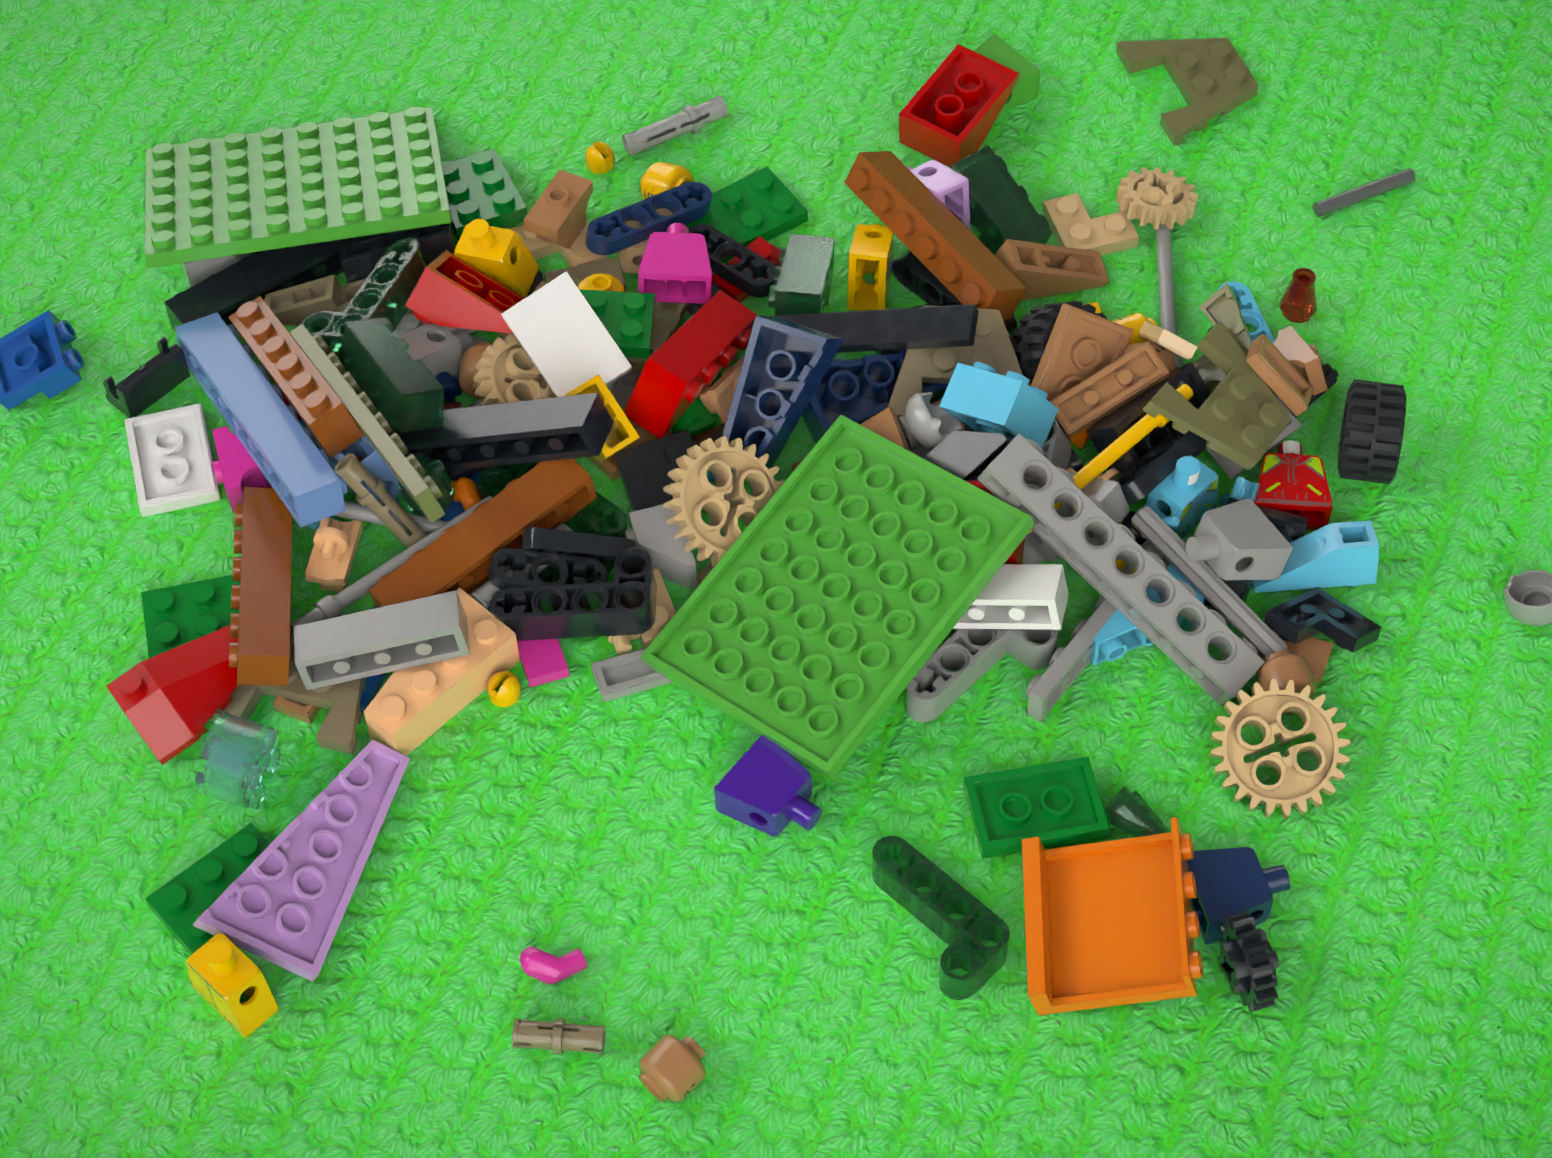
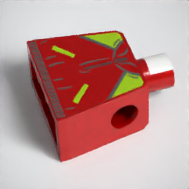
M1293 440L1282 442L1278 446V453L1265 454L1259 478L1260 486L1254 502L1255 505L1307 517L1308 521L1305 530L1316 531L1328 525L1333 507L1322 459L1318 456L1302 455V445Z

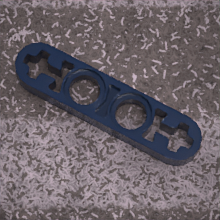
M687 182L596 218L587 227L585 244L592 253L603 256L611 255L648 240L650 234L654 232H667V228L671 224L681 223L685 225L698 220L708 214L712 201V192L705 184ZM666 208L672 211L673 215L662 216L655 210ZM629 220L638 221L643 227L638 229L631 228L625 222Z

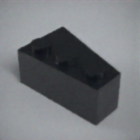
M450 223L360 236L338 245L341 265L348 284L376 276L381 287L415 277L419 280L425 268L446 250L454 255L456 248Z

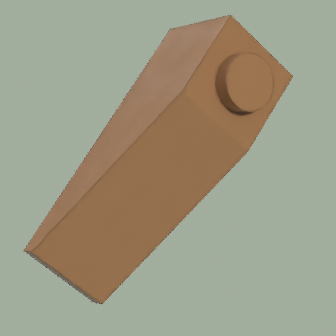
M1007 239L994 254L1027 288L1021 300H1031L1103 287L1110 282L1100 253L1097 251Z

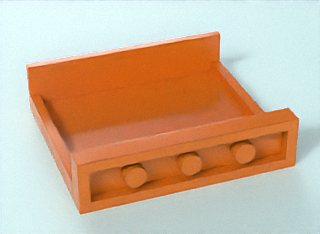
M1177 817L1171 818L1172 832L1047 850H1045L1039 837L1022 839L1028 997L1038 1015L1197 996L1196 979L1203 978V965L1200 952L1194 951L1193 938H1200V926L1197 912L1191 911L1190 899L1197 898L1196 880L1193 871L1188 872L1187 860L1194 859V848L1191 834H1183Z

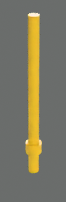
M1182 384L1176 389L1186 400L1193 397L1192 389L1186 384ZM1146 414L1072 476L1074 485L1082 490L1157 426L1163 427L1170 420L1160 414L1155 418ZM1054 503L1056 511L1063 506L1061 503Z

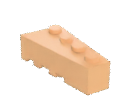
M460 587L457 589V593L467 617L470 654L394 671L364 710L370 739L405 756L487 689L491 675L497 671H509L520 662L516 633L496 619L493 614Z

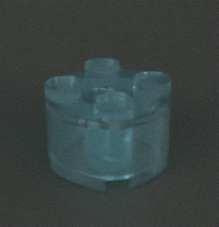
M224 712L223 718L218 717L215 720L205 740L200 758L205 759L206 769L205 773L196 772V792L240 807L259 809L266 791V786L262 785L263 779L267 772L273 774L276 771L280 761L281 749L275 748L279 737V730L274 729L272 726Z

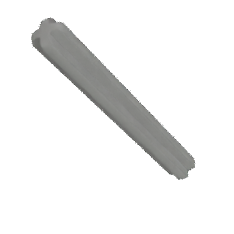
M1143 507L1136 512L1131 519L1132 525L1246 640L1255 646L1264 658L1277 651L1288 649L1287 645L1203 560L1194 562L1188 558L1186 543L1150 507Z

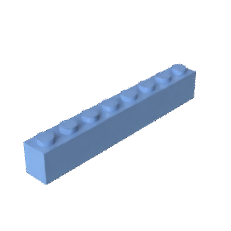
M218 312L174 327L178 346L183 349L189 370L299 526L302 528L346 511L343 494L348 491L346 482L331 468L326 451L323 448L317 449L307 426L301 427L294 408L291 405L286 406L284 404L278 386L276 384L270 385L264 367L261 364L256 365L254 363L248 345L240 344L233 325H226Z

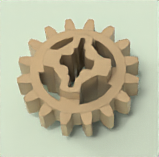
M1142 167L1140 174L1129 171L1127 178H1121L1116 202L1120 203L1118 209L1120 212H1128V220L1139 219V225L1142 227L1147 223H1151L1154 229L1157 230L1161 224H1165L1169 229H1173L1175 222L1184 226L1186 225L1187 218H1193L1198 194L1194 193L1195 185L1186 184L1187 178L1185 176L1177 178L1174 177V171L1172 170L1165 174L1161 173L1159 167H1155L1154 170L1150 171Z

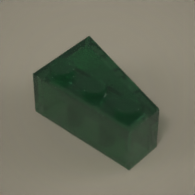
M989 145L953 164L952 170L969 179L970 223L982 234L979 236V240L993 254L999 250L1007 239L1040 244L1047 243L1052 234L1047 219L1036 211L1029 201L1024 187L1015 182L1007 170L1005 161L1002 157L996 155Z
M790 234L787 248L781 247L779 266L775 267L774 285L770 286L768 307L775 309V316L824 312L825 306H828L834 271L835 238Z
M387 317L345 322L344 368L346 372L349 371L360 387L361 392L364 391L377 409V412L380 411L390 427L400 433L442 427L444 388L422 360H413L407 352L409 344L404 338L396 339L389 330L392 328L390 320Z

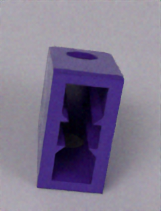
M763 735L758 738L714 787L715 808L718 812L771 836L779 835L791 820L809 831L817 824L822 814V809L809 801L812 796V776L809 771L787 751Z

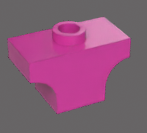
M228 426L212 429L219 459L212 462V467L217 484L224 483L232 512L235 513V503H244V487L272 488V486L237 436L229 430Z

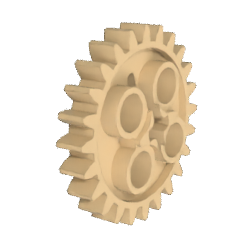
M509 333L505 340L498 337L492 346L489 345L475 366L478 372L474 376L473 381L480 384L475 390V394L486 397L480 406L556 397L512 333Z
M726 436L716 439L715 443L709 438L701 442L700 447L696 444L687 449L688 456L683 455L676 459L679 468H675L667 474L676 483L669 484L663 489V491L673 496V499L664 503L663 507L674 510L675 514L666 522L667 524H678L680 527L673 537L679 539L685 536L688 541L684 550L688 552L697 547L699 549L697 560L703 561L711 556L712 567H715L742 534L738 527V519H742L746 527H748L785 482L775 481L773 477L780 469L778 466L770 469L765 466L769 455L766 453L758 458L755 457V444L743 450L741 438L731 441L730 444ZM707 470L715 476L716 486H713L708 481ZM744 480L751 485L752 496L745 491ZM702 509L709 514L710 525L703 521L701 517Z
M1271 679L1268 691L1266 692L1256 682L1252 686V697L1243 690L1238 691L1237 699L1240 704L1239 706L1229 701L1225 703L1224 709L1230 718L1217 716L1215 723L1224 731L1212 732L1210 735V740L1221 744L1220 747L1212 749L1209 753V757L1222 759V763L1213 769V773L1227 774L1228 778L1224 781L1221 788L1224 790L1235 786L1238 791L1233 801L1236 803L1246 796L1250 799L1248 811L1250 812L1260 803L1264 805L1265 817H1270L1274 808L1279 807L1283 818H1288L1291 806L1293 805L1301 815H1304L1307 812V800L1318 808L1323 803L1319 791L1330 796L1336 791L1329 779L1342 781L1345 777V774L1337 769L1336 765H1347L1350 761L1349 757L1339 753V750L1350 745V740L1338 738L1337 734L1344 730L1346 723H1332L1331 719L1338 709L1334 707L1324 711L1321 706L1326 696L1322 694L1313 701L1309 698L1311 688L1309 685L1303 688L1299 694L1295 692L1293 680H1289L1284 690H1279L1276 679ZM1287 712L1297 714L1302 720V729L1299 731L1286 729L1281 722V715ZM1245 726L1256 727L1262 733V743L1258 745L1247 744L1241 737V729ZM1308 734L1315 736L1314 741L1291 746L1283 758L1279 752H1273L1250 763H1246L1243 760L1247 755L1268 751L1276 739L1280 745H1285ZM1300 752L1313 754L1318 762L1317 769L1305 771L1300 768L1296 760L1297 754ZM1264 765L1272 767L1278 776L1277 783L1274 785L1262 784L1256 777V769Z

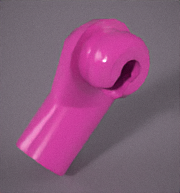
M531 946L524 949L519 958L524 973L550 985L556 984L588 968L579 948L558 958L537 947Z

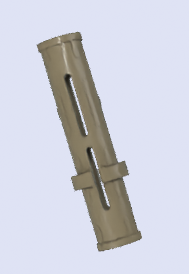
M353 453L348 454L337 463L334 471L356 493V500L362 506L367 505L402 544L409 548L427 536L406 510L387 492L385 482L380 477H374L358 461ZM361 480L379 497L378 501L361 484ZM389 510L404 524L405 530L388 513Z

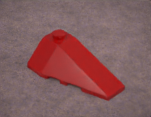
M230 625L144 660L106 686L162 765L198 741L206 731L204 725L218 709L224 711L232 701L229 696L238 687L237 667H229L230 642H238V638H230Z

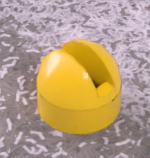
M598 141L587 148L585 154L587 169L596 174H603L609 172L614 167V152L610 145Z
M506 670L497 671L491 675L487 684L490 701L498 707H509L518 702L521 697V687L518 678Z

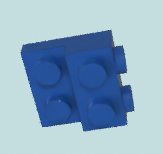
M48 310L0 339V403L8 410L40 392L51 399L82 380L79 369L83 368L85 363L80 353L72 347L71 342L76 340L77 336L67 320H59Z

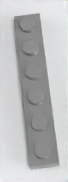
M1148 540L1145 541L1142 548L1146 552L1157 555L1167 568L1170 562ZM1126 565L1121 573L1129 575V566ZM1102 595L1095 605L1092 616L1088 620L1083 618L1077 624L1069 644L1066 647L1060 646L1054 652L1047 671L1043 675L1037 674L1028 685L1026 690V696L1029 697L1027 715L1037 721H1043L1090 663L1093 638L1117 610Z

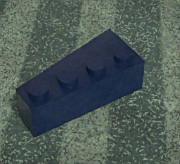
M756 315L722 436H726L729 444L731 441L741 438L743 450L755 444V457L758 458L767 453L769 458L765 466L768 469L772 468L844 339L778 317Z
M906 350L900 351L898 354L879 356V354L864 355L860 359L841 361V358L833 359L802 414L815 445L840 415L861 424L886 409ZM922 382V393L932 392L933 396L930 398V403L943 398L948 384Z

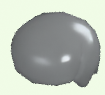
M932 392L916 393L907 401L905 420L912 437L924 447L933 449L953 430L963 431L960 421L940 408L939 405L930 403V398L933 396Z
M1527 570L1517 576L1511 575L1506 588H1503L1505 606L1512 618L1531 626H1544L1552 623V574L1545 570Z

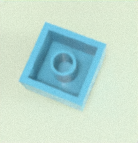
M975 362L973 367L957 363L939 405L940 408L973 432L1000 433L1015 438L1020 433L1025 439H1031L1036 442L1041 449L1059 410L1046 400L1048 396L1046 392L1028 385L1030 380L1027 377L1012 371H1008L1006 376L997 374V370L980 362Z

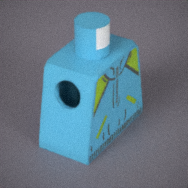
M1192 455L1183 456L1177 460L1175 470L1149 493L1145 507L1148 506L1152 510L1159 511L1164 518L1177 516L1180 520L1179 525L1170 528L1183 539L1200 523L1202 516L1207 511L1217 507L1219 477L1213 470ZM1171 509V516H1168V512Z

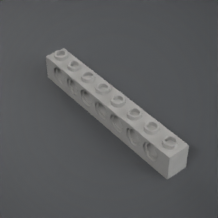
M1019 433L977 478L998 499L1032 516L1035 526L1031 530L1220 706L1232 699L1265 662L1257 655L1258 651L1251 642L1234 634L1227 627V622L1221 614L1205 607L1196 598V593L1191 586L1183 581L1176 580L1166 570L1164 562L1157 555L1146 552L1135 541L1134 534L1126 526L1116 524L1105 513L1103 505L1096 498L1090 495L1086 496L1074 485V479L1066 470L1055 467L1044 457L1043 450L1033 440L1025 439ZM1023 475L1033 476L1039 484V489L1029 487L1025 483ZM1054 503L1063 504L1068 509L1069 517L1060 516L1054 508ZM1085 531H1091L1098 537L1099 546H1094L1086 540ZM1116 559L1127 563L1130 569L1129 575L1123 574L1117 569ZM1146 587L1157 591L1160 596V603H1155L1148 598ZM1177 616H1182L1188 620L1191 627L1190 632H1186L1179 627ZM1208 644H1212L1219 649L1221 661L1215 660L1210 656Z

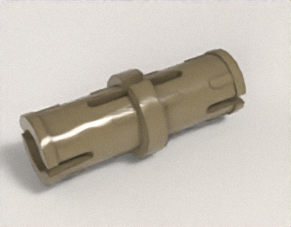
M556 1018L555 1022L515 1019L512 1034L513 1048L552 1050V1053L557 1055H563L564 1051L603 1055L606 1026L566 1023V1019Z

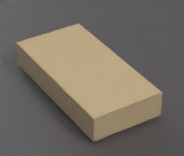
M1144 321L1138 332L1139 336L1169 349L1171 353L1187 360L1192 359L1198 348L1170 331Z

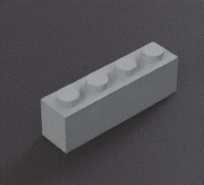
M456 590L293 627L294 661L306 690L470 654L467 617Z

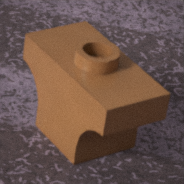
M559 169L524 218L525 230L535 233L537 238L570 249L587 224L586 208L589 198L593 193V182Z
M1292 326L1277 331L1278 337L1273 344L1313 387L1312 395L1314 396L1328 390L1321 367V358L1314 344L1307 345Z

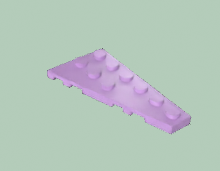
M372 740L221 896L202 913L192 926L214 936L218 933H223L237 947L313 982L318 977L410 758Z

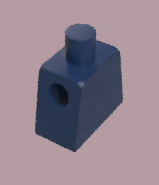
M1250 847L1194 851V859L1187 860L1188 872L1193 871L1197 887V898L1190 899L1192 911L1197 912L1200 932L1205 945L1223 939L1219 930V926H1222L1221 919L1247 912L1249 918H1254L1256 925L1265 922L1270 916L1273 904L1272 894L1290 890V878L1286 867L1282 864L1262 869L1255 850Z

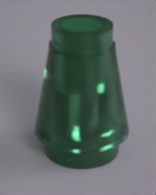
M1126 786L1117 793L1104 810L1105 814L1111 818L1110 824L1133 837L1162 834L1169 831V828L1163 824V821L1137 790L1132 792Z

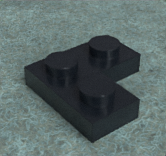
M1318 587L1267 610L1264 623L1271 630L1278 633L1280 638L1293 644L1300 643L1318 633H1322L1335 641L1336 645L1340 648L1349 650L1352 653L1376 642L1382 628Z

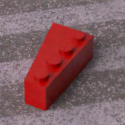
M719 290L648 358L623 411L626 417L657 438H663L704 389L714 381L722 368H727L732 363L739 349L744 351L747 348L757 314Z

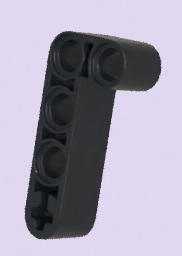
M632 547L623 550L616 557L614 563V582L509 587L496 592L491 599L490 606L495 618L516 633L517 641L638 635L650 630L655 622L656 580L650 555L641 548Z

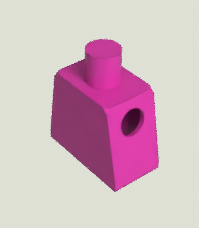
M681 223L671 224L667 228V232H654L650 234L639 267L638 293H654L655 302L706 304L711 299L712 271L705 237L701 234L689 233V228Z

